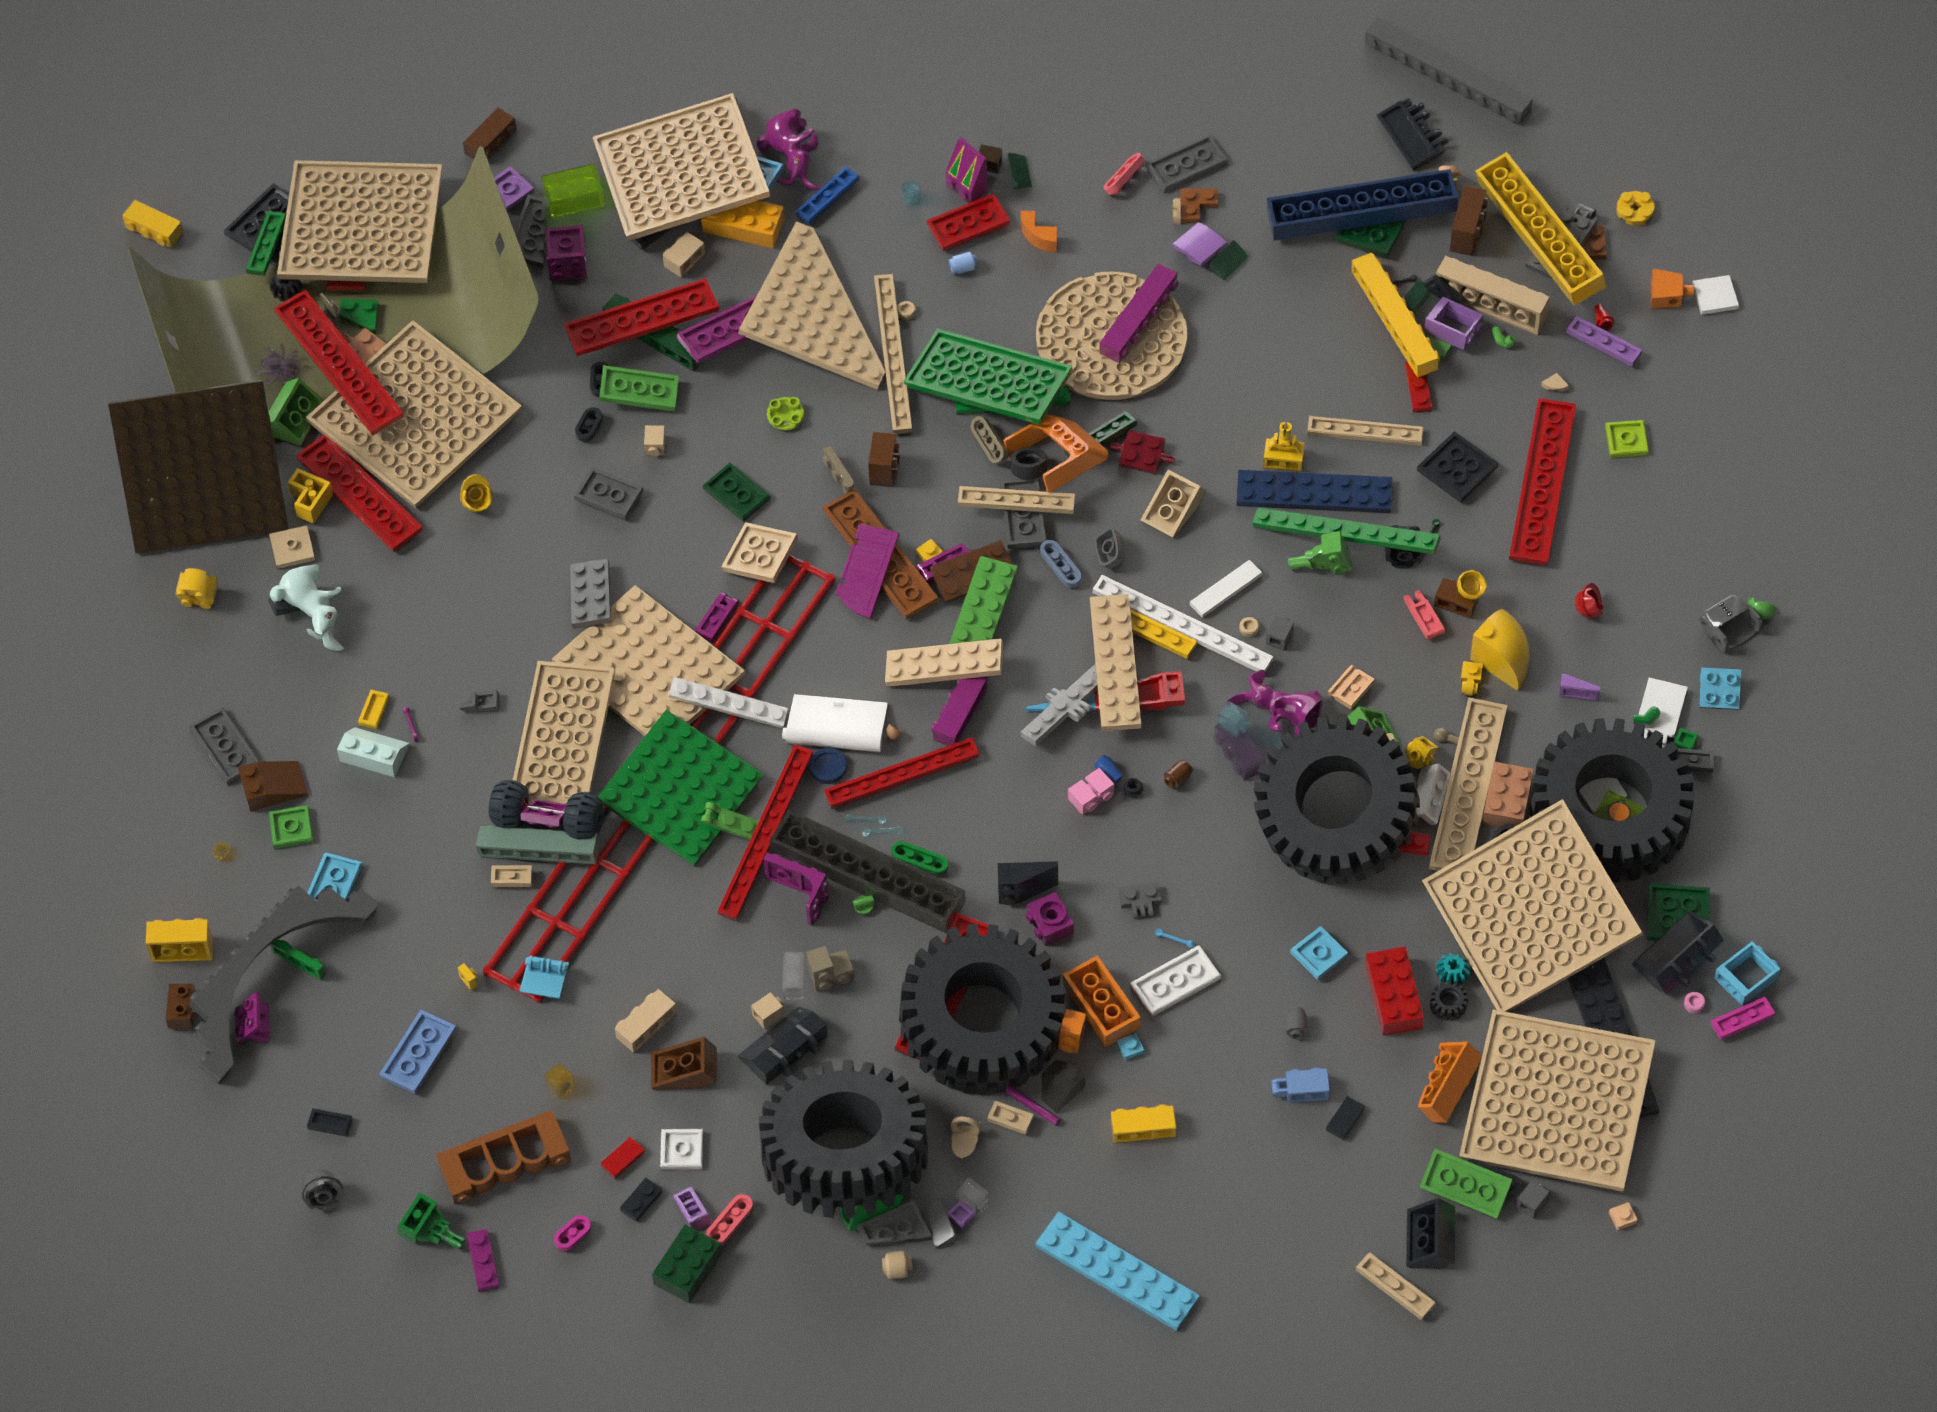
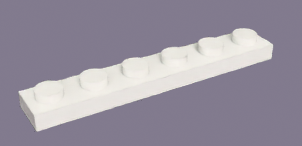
M673 677L668 695L669 698L778 728H783L788 710L786 707Z

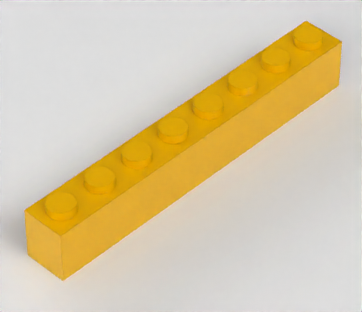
M1373 253L1353 259V275L1417 378L1438 370V362L1440 361L1438 352L1433 350L1430 339L1424 336L1423 329L1420 324L1416 323L1413 312L1407 309L1404 298L1399 296L1396 285H1392L1389 274L1382 269L1381 261L1376 259Z

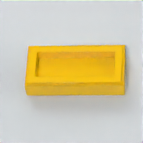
M370 690L358 720V725L377 730L390 695Z

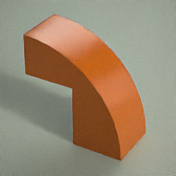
M1020 211L1021 229L1025 238L1041 250L1057 253V227L1035 226V211Z

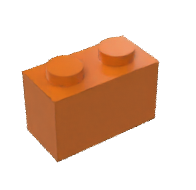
M1066 1009L1060 1028L1058 1049H1062L1066 1053L1074 1052L1078 1054L1084 1033L1085 1013Z

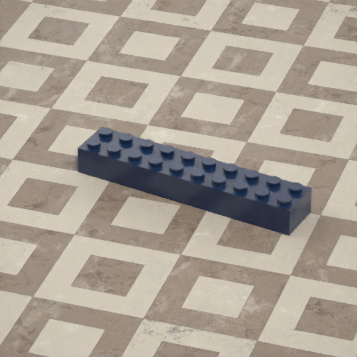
M1451 169L1267 198V214L1274 241L1452 213L1458 210V195Z

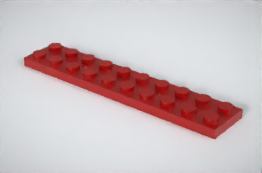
M306 290L274 308L279 319L372 436L404 417V413Z
M1538 398L1509 560L1548 566L1576 404Z

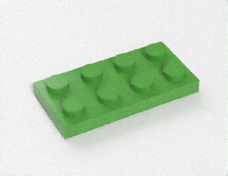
M603 365L599 401L675 412L679 376Z
M1434 1149L1420 1188L1498 1219L1513 1180Z

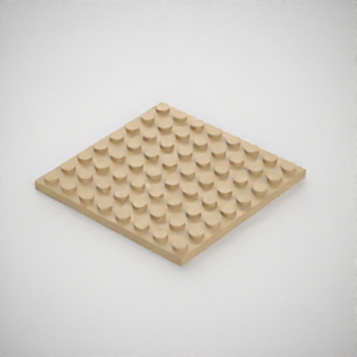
M733 93L593 137L627 241L770 197L767 184Z
M294 161L277 271L278 279L428 283L443 170L442 164Z
M412 320L365 363L404 413L402 419L372 436L335 390L306 417V420L414 508H417L522 410V406Z
M1563 799L1422 880L1498 1011L1509 1012L1643 935Z
M1493 1010L1459 1158L1465 1161L1475 1159L1495 1167L1624 1192L1656 1040Z

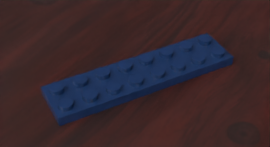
M1238 470L1236 506L1391 513L1392 477Z

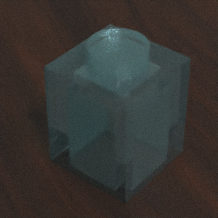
M1229 701L1218 714L1217 725L1237 737L1248 728L1250 723L1248 722L1249 713Z

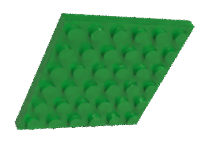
M665 710L598 797L602 800L604 807L695 866L722 831L701 823L702 816L706 812L704 809L706 803H714L721 808L737 812L761 781L763 773L668 710ZM713 813L712 818L717 820L718 815Z

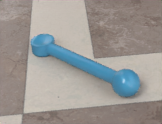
M1161 929L1155 930L1157 938L1165 937L1186 944L1189 948L1195 946L1193 940L1186 941L1163 933Z

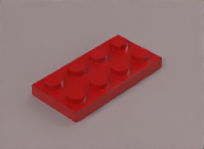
M994 193L927 220V226L942 251L1010 225V219Z

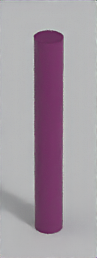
M1011 1086L1006 1089V1094L1055 1126L1059 1123L1060 1118Z

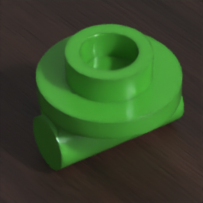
M872 895L859 896L852 901L854 910L858 914L865 915L873 910L874 899Z

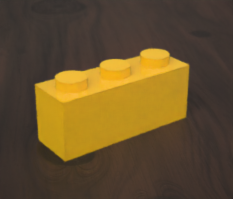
M136 200L133 201L122 215L125 227L128 230L136 231L143 237L153 239L162 246L165 245L172 248L184 233L181 221Z
M1162 1104L1157 1107H1138L1131 1110L1117 1109L1111 1112L1114 1143L1176 1137L1173 1105L1167 1106Z

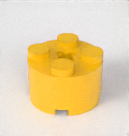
M185 569L184 573L180 572L175 595L181 600V605L185 607H192L195 604L201 608L210 609L214 602L219 580L213 574L211 577L207 576L204 570Z

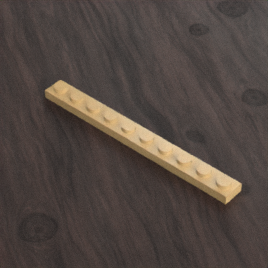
M893 274L874 276L893 434L912 433L907 385L903 383L906 376Z

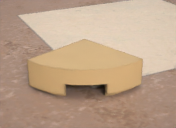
M1180 199L1173 200L1174 225H1181Z
M1557 373L1542 381L1541 384L1546 390L1559 392L1568 390V384Z

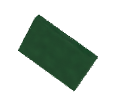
M728 463L702 485L703 490L742 522L771 499L766 491L732 463Z

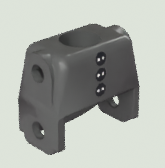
M1731 594L1707 608L1703 615L1699 617L1700 625L1721 653L1742 645L1752 638L1756 632L1761 631L1762 620L1758 613L1735 594Z

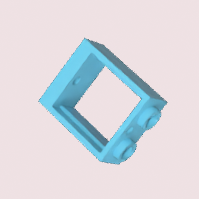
M1752 941L1716 969L1714 979L1743 1006L1778 979L1780 967L1775 960L1770 959L1765 954L1762 947L1757 946ZM1750 957L1768 975L1748 990L1731 971Z

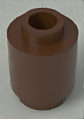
M1185 760L1177 761L1164 773L1165 784L1170 788L1177 789L1191 776L1193 772L1191 765Z

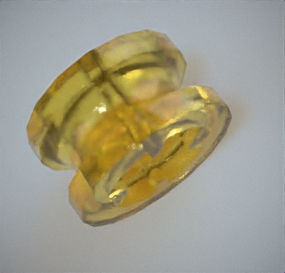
M219 842L213 847V854L216 860L224 862L231 858L232 850L226 842ZM221 849H224V855L220 854Z

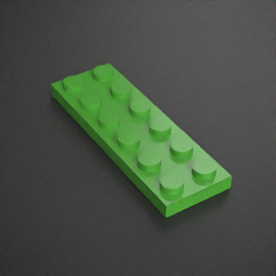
M980 556L949 644L993 640L1018 570L1016 565Z

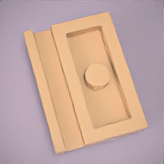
M1350 665L1328 690V696L1334 697L1336 701L1352 709L1374 684V678Z

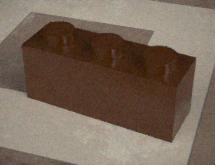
M497 107L463 142L464 154L474 159L478 148L482 146L487 159H489L492 153L498 147H501L509 136L515 133L517 129L515 117Z

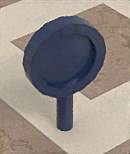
M823 748L813 754L806 770H810L812 777L820 783H836L846 774V758L837 749Z

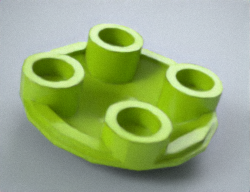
M796 397L772 399L767 409V418L773 427L779 430H791L799 426L803 421L804 409Z

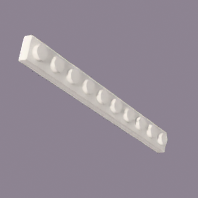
M1104 575L1100 577L1092 589V593L1097 596L1129 594L1130 609L1196 640L1198 644L1254 671L1263 669L1266 672L1273 661V656Z

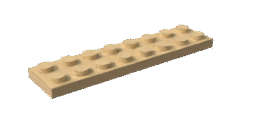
M1129 594L1090 597L1101 730L1141 728Z

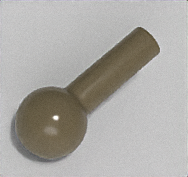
M1438 728L1433 734L1434 740L1438 743H1445L1447 741L1455 745L1458 744L1459 737L1449 734L1445 728Z

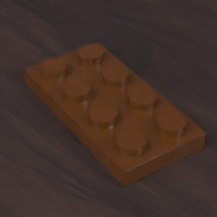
M1002 540L930 567V571L945 603L967 595L980 556L1012 564Z

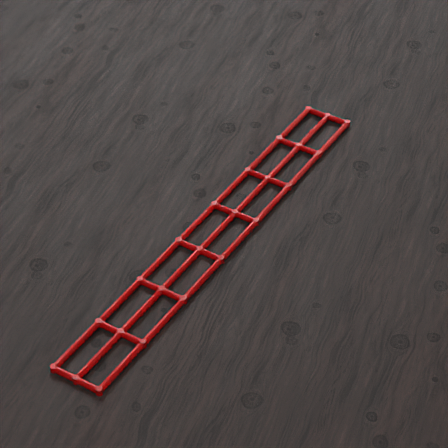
M789 555L787 562L799 567L800 570L765 619L747 611L767 581L759 580L742 605L737 608V612L713 646L719 650L742 617L760 625V627L736 659L735 663L738 666H742L767 629L785 637V639L750 689L735 683L730 688L731 690L754 699V695L789 645L795 640L796 635L831 585L835 583L834 574H829L807 561L804 562ZM807 572L824 579L825 582L790 631L772 623ZM708 708L690 726L697 730L711 709ZM731 715L713 741L720 745L739 717ZM623 820L598 855L596 864L591 865L556 917L537 907L568 864V862H559L534 899L527 905V909L488 964L483 967L484 976L490 977L508 986L511 990H515L535 1000L536 1003H541L544 996L520 992L521 984L519 982L523 978L527 966L525 961L512 979L493 970L531 915L550 923V925L527 957H537L556 929L559 928L576 937L559 960L569 962L622 884L629 878V874L654 839L647 835L624 869L605 860L630 825V823ZM600 867L619 875L581 930L563 922L565 916Z

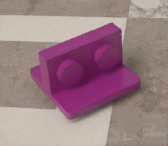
M255 992L236 1007L234 1011L236 1044L240 1045L247 1039L263 1043L270 1040L269 1004L260 1002V993Z

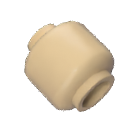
M904 1251L886 1253L885 1258H882L883 1275H887L889 1279L906 1278L908 1270H912L911 1257L907 1258V1254Z

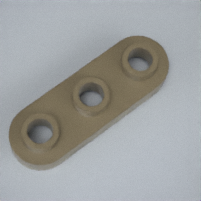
M975 417L971 422L972 433L989 460L995 464H1003L1008 457L1007 448L987 418Z

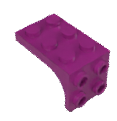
M583 225L546 228L547 265L550 281L587 278Z
M766 853L764 857L766 879L807 894L810 897L806 904L807 924L812 925L814 920H818L821 914L820 908L822 904H826L829 898L826 874L821 873L816 868L802 866L797 861L783 859L778 854Z

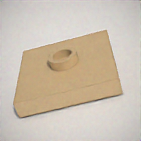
M307 526L269 534L277 569L315 560Z

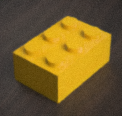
M208 919L154 920L153 922H147L146 946L152 962L213 960V936Z

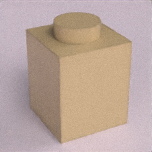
M645 426V455H665L666 436L664 426Z
M770 992L751 1005L752 1016L766 1029L784 1016V1004L779 997L775 998Z

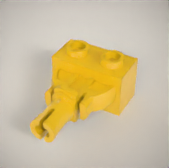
M1282 422L1279 426V437L1278 433H1275L1273 438H1266L1263 468L1302 472L1305 442H1299L1294 434L1293 439H1291V423L1287 422V427H1285V422Z

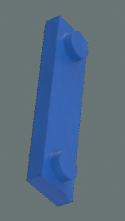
M848 167L843 168L795 211L796 216L810 225L860 180V176Z

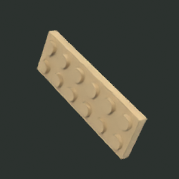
M1002 639L887 651L885 684L887 687L1002 675L1003 641Z

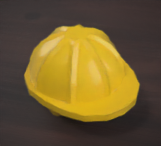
M471 475L462 484L460 501L469 511L480 512L486 510L491 505L493 498L490 483L481 475Z

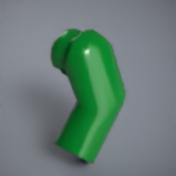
M1652 706L1644 715L1634 714L1633 724L1639 722L1644 725H1652L1660 717L1661 712L1659 708Z

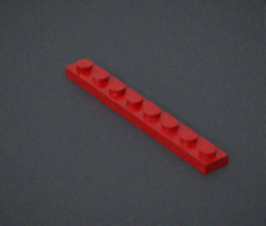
M971 737L824 789V794L830 808L834 809L979 757V751Z

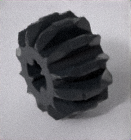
M277 273L275 277H271L270 291L274 298H278L280 302L284 299L288 300L301 292L302 283L300 280L278 279Z

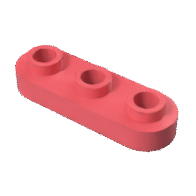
M1140 153L1131 156L1104 185L1103 189L1108 195L1118 194L1122 190L1121 187L1133 178L1134 172L1143 167L1145 159Z
M745 1194L734 1197L708 1228L706 1235L712 1239L715 1236H719L720 1239L716 1241L720 1242L721 1246H723L752 1212V1199ZM742 1205L746 1206L745 1209H740L739 1207ZM727 1221H733L730 1225L726 1224Z

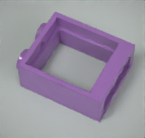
M1442 297L1426 317L1423 332L1464 350L1468 344H1472L1475 334L1481 332L1484 325L1482 323L1483 314ZM1446 316L1470 328L1466 333H1463L1440 323V321Z

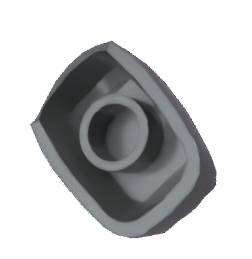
M1109 529L1094 540L1095 552L1102 566L1112 569L1123 563L1124 542L1117 530Z

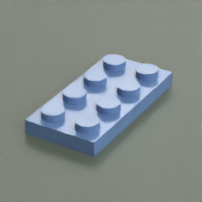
M420 1010L381 1070L380 1078L416 1094L457 1030L456 1025Z

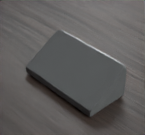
M941 1200L921 1212L936 1248L956 1242L955 1233Z

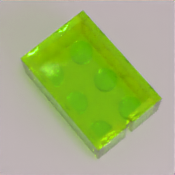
M595 163L541 175L542 188L551 218L605 205L604 193Z

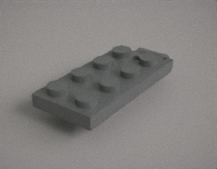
M1581 203L1575 206L1573 212L1569 211L1567 206H1564L1558 215L1559 219L1581 246L1584 245L1598 222L1595 218L1597 211ZM1532 253L1525 263L1526 268L1553 279Z

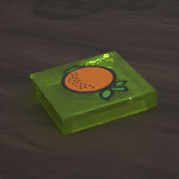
M1608 790L1594 816L1608 821H1623L1637 816L1644 810V807Z

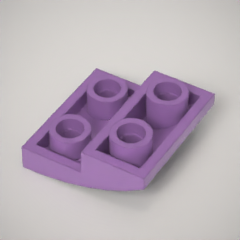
M1199 222L1173 243L1174 250L1187 255L1190 262L1201 267L1227 246V242L1221 236Z

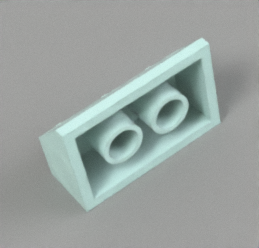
M354 727L344 733L337 751L340 762L395 777L410 744Z

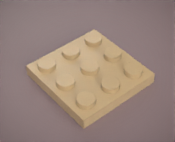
M745 522L721 566L723 572L775 583L798 540V536L796 533Z

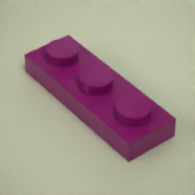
M483 1229L467 1233L478 1292L499 1288L488 1230Z

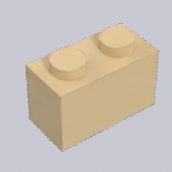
M686 232L676 240L671 248L664 252V267L682 277L705 255L704 242Z

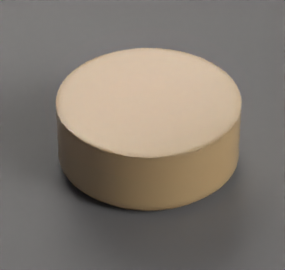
M909 301L899 303L897 306L898 317L902 320L912 319L916 314L915 305Z
M1252 617L1242 619L1239 625L1240 633L1245 637H1254L1259 632L1258 621Z

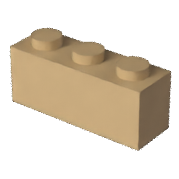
M659 989L654 993H650L640 1006H636L625 1020L623 1019L618 1022L615 1028L616 1038L634 1053L677 1013L676 1003Z

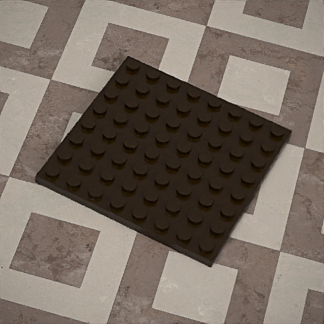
M263 379L108 403L135 553L289 530Z

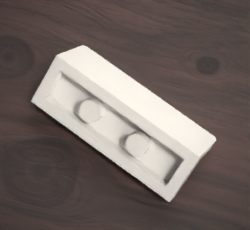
M1440 764L1422 768L1417 781L1420 808H1416L1418 818L1422 817L1430 825L1438 823L1451 774Z

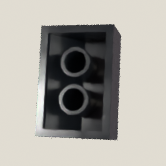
M1436 1198L1407 1209L1406 1266L1409 1268L1440 1269L1454 1264L1455 1206L1440 1198Z

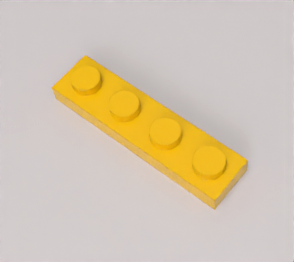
M1130 609L1133 634L1185 659L1189 658L1197 646L1196 640Z

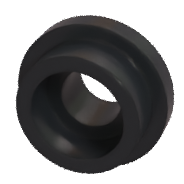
M1130 778L1124 783L1123 791L1129 797H1137L1143 792V784L1137 778Z

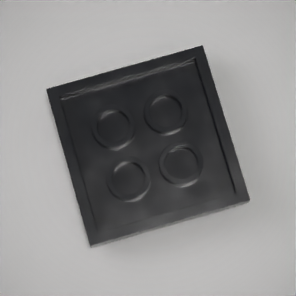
M1454 431L1417 466V471L1461 503L1498 468L1499 463Z

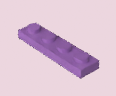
M1578 316L1575 317L1567 328V334L1630 367H1633L1642 354V349Z

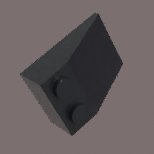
M1058 861L997 863L999 904L1013 905L1014 903H1021L1059 884Z

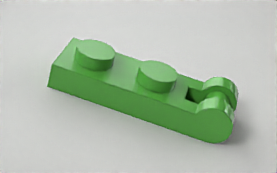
M710 802L706 803L704 808L706 812L701 819V823L748 840L751 839L758 824V820L721 808ZM713 813L718 815L717 820L712 818Z

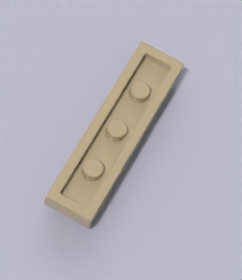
M1370 1252L1356 1266L1357 1272L1420 1320H1423L1434 1308L1435 1302Z

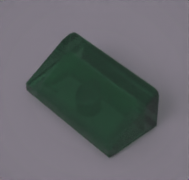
M1007 153L1013 189L1032 187L1026 156Z
M1233 240L1210 262V271L1225 280L1248 258V255Z
M1416 281L1404 297L1407 309L1412 311L1413 314L1417 312L1431 294L1423 286L1425 282Z

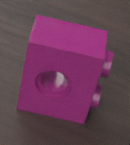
M1056 892L1027 904L1026 920L1029 924H1033L1035 936L1038 940H1042L1044 946L1074 934V923Z

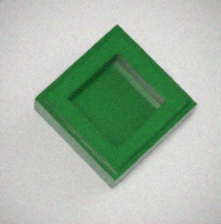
M1680 728L1674 744L1680 749H1694L1699 734Z

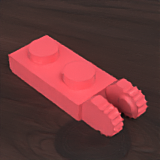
M1420 590L1414 592L1415 598L1418 601L1416 604H1414L1409 594L1404 596V601L1426 640L1445 633L1442 623Z

